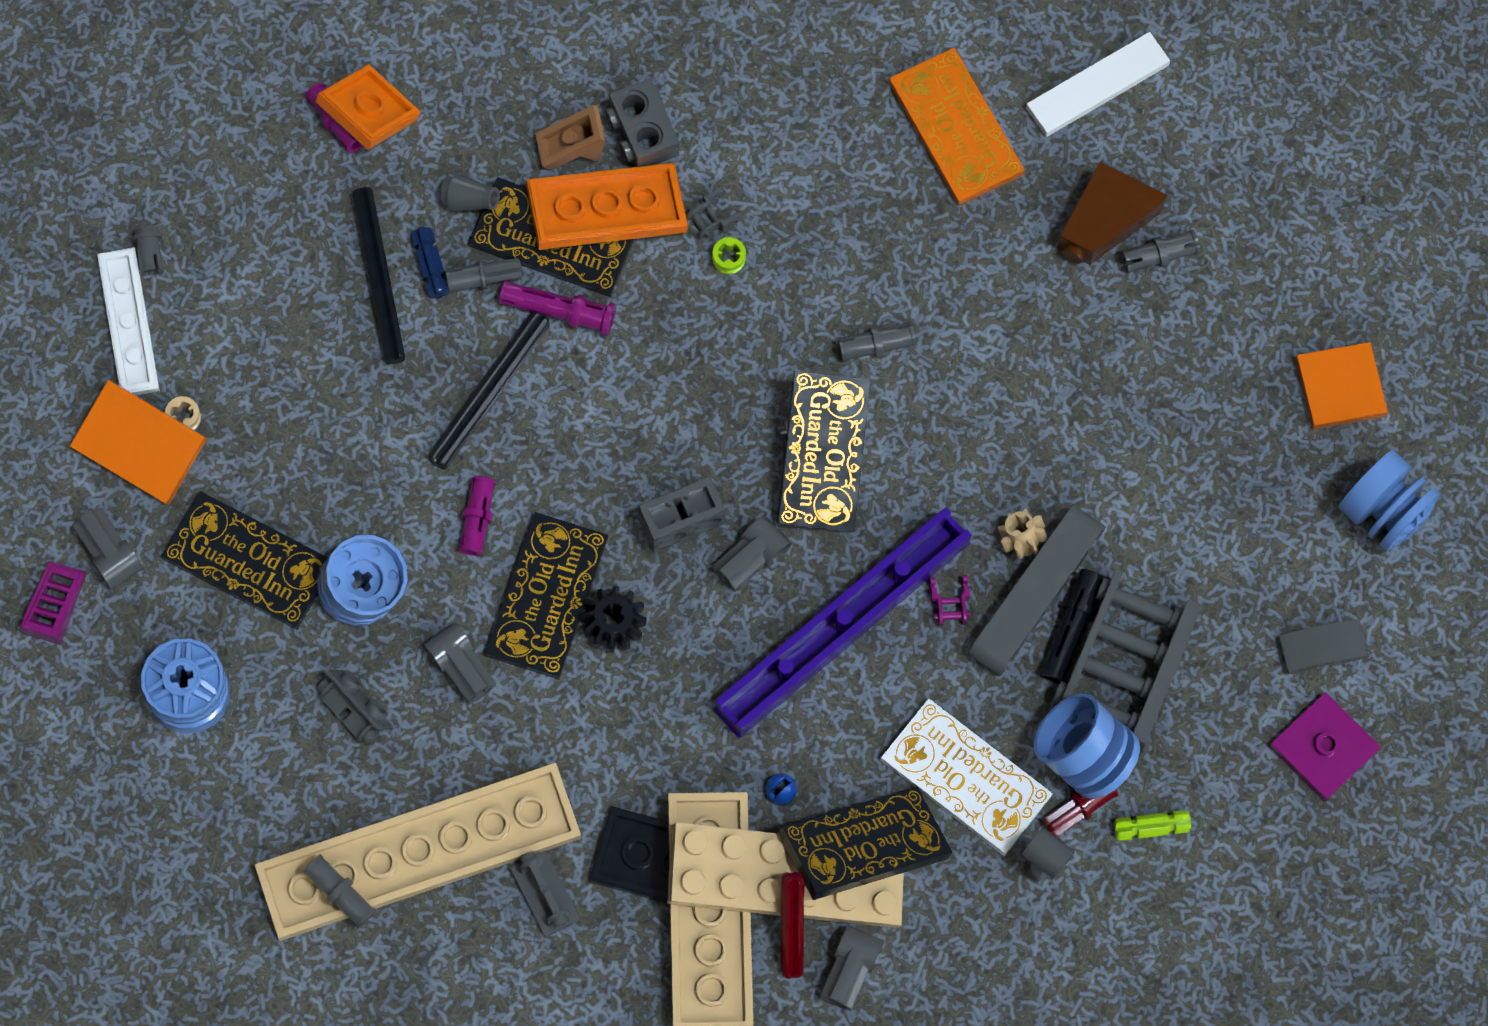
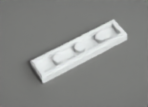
M1148 32L1028 102L1026 110L1045 137H1048L1169 66L1170 60L1152 34Z
M133 247L97 254L119 385L135 395L160 391L136 249Z

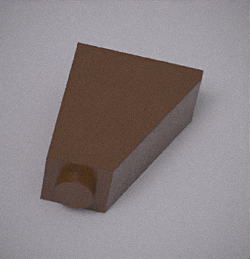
M1100 162L1060 235L1057 249L1061 250L1062 255L1073 263L1080 264L1083 261L1091 265L1158 216L1164 207L1167 194Z

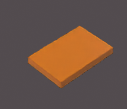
M108 380L70 447L165 504H170L208 438L115 382Z

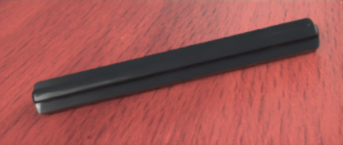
M370 187L357 188L353 191V198L384 358L387 364H398L405 361V353L373 190Z
M537 311L531 313L429 454V461L434 466L442 470L447 469L548 329L550 323L547 317Z

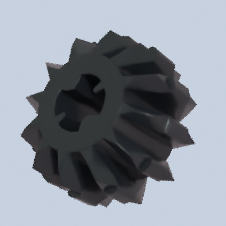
M616 585L612 588L611 596H607L606 592L600 588L597 590L599 601L587 598L585 606L589 611L582 612L580 616L581 622L588 624L583 628L584 636H595L593 640L595 648L601 647L604 641H608V652L610 653L615 652V642L619 641L624 650L630 649L628 636L639 641L642 638V632L639 628L647 624V618L640 615L644 610L643 602L632 603L634 592L631 590L626 592L623 597H620L619 587ZM610 613L611 617H613V613L620 614L621 623L617 624L614 621V625L607 624V614Z

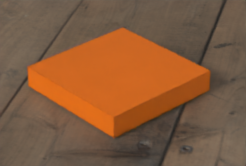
M370 64L365 65L321 91L315 101L367 150L414 123L421 113Z
M1371 342L1296 356L1295 361L1312 429L1387 416L1388 410Z

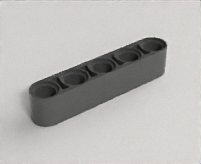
M1073 505L978 636L968 655L1001 676L1006 670L1004 668L1009 660L1012 662L1027 641L1026 637L1031 630L1034 631L1049 610L1048 606L1052 600L1055 601L1069 582L1072 572L1079 568L1091 551L1092 544L1095 540L1098 541L1106 526Z

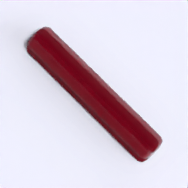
M786 872L781 877L782 975L787 979L793 977L800 978L804 973V880L799 872Z

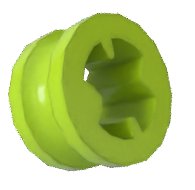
M725 237L717 241L712 251V261L715 268L725 274H734L742 269L746 260V249L743 243L737 238ZM725 249L728 252L736 250L737 261L732 262V260L728 259L723 262L721 260L723 253L721 250Z

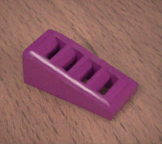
M49 561L21 623L20 629L23 634L61 645L87 573ZM54 574L73 579L71 586L52 581ZM48 589L67 593L65 599L48 595ZM44 602L60 606L61 609L59 612L42 608ZM38 616L53 619L55 622L53 626L37 621Z

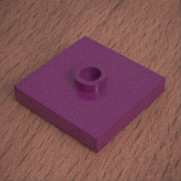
M1326 692L1270 744V747L1324 802L1381 749V746Z

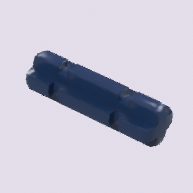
M419 227L412 231L411 239L414 248L418 247L419 249L415 253L423 280L428 281L425 283L427 295L429 298L440 299L449 294L447 279H442L445 272L437 245L433 246L436 242L433 230L430 227Z

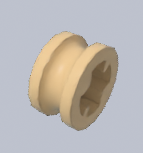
M185 396L172 399L167 404L165 413L177 419L176 415L173 416L174 412H181L183 407H188L189 414H193L192 418H185L183 424L195 430L201 421V414L197 403Z

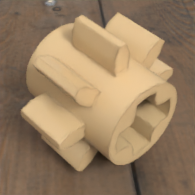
M1024 509L1023 512L1008 513L1005 525L998 526L1004 551L1007 553L1014 549L1019 559H1022L1023 556L1037 555L1041 542L1048 540L1041 515L1032 518L1027 509Z

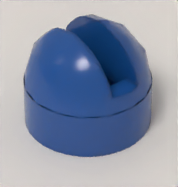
M775 774L766 783V797L774 805H788L796 796V783L787 774ZM784 780L788 781L790 784L776 797L772 792Z

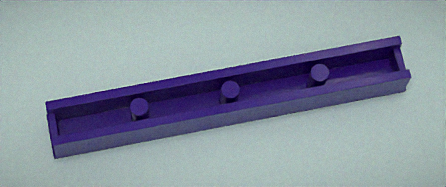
M945 507L716 699L714 712L740 739L930 579V577L971 544L972 534L967 529L964 530L953 519L948 508Z

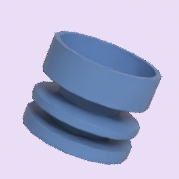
M1393 449L1386 453L1355 484L1338 506L1356 525L1372 515L1376 521L1368 533L1371 539L1377 537L1386 528L1389 532L1379 544L1385 552L1390 551L1397 544L1409 539L1429 518L1435 503L1442 495L1433 487L1420 498L1418 494L1428 482L1424 477L1417 479L1407 486L1403 481L1409 474L1412 466Z
M356 535L341 542L322 565L317 578L318 598L324 610L336 621L350 626H368L382 619L403 596L408 581L406 563L400 551L388 540L374 535ZM363 578L367 584L364 588L355 590L352 587V583Z
M190 638L173 639L158 646L147 657L141 672V688L155 718L167 729L182 734L199 733L214 726L225 714L230 701V684L217 654L205 643ZM187 675L188 686L181 688L179 685L180 677Z
M1080 693L1067 697L1055 705L1044 717L1036 732L1034 751L1035 755L1057 775H1060L1082 797L1096 799L1116 790L1130 776L1138 761L1140 743L1139 738L1118 718L1113 717L1092 695Z

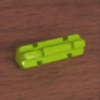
M1187 810L1172 811L1171 815H1168L1167 812L1139 815L1134 820H1131L1130 817L1117 818L1113 823L1114 835L1116 840L1123 841L1131 840L1136 835L1139 839L1169 835L1170 831H1174V834L1187 833L1191 829L1189 812Z

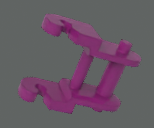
M962 575L963 593L960 597L941 598V595L937 594V588H935V577H930L931 603H937L938 614H933L934 620L938 619L939 626L943 625V620L961 619L962 623L966 624L967 617H971L970 611L966 612L965 601H969L970 598L968 575ZM960 603L961 611L943 612L942 604Z

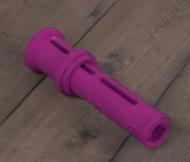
M510 281L504 282L499 298V304L516 307L530 312L537 311L545 316L565 320L571 328L577 329L579 326L598 330L601 331L602 336L606 337L611 332L617 306L611 302L607 306L588 301L584 295L580 294L570 298L518 285Z

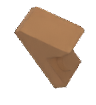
M595 105L535 133L542 168L549 170L562 166L580 156L598 161L600 160L605 143L598 106Z

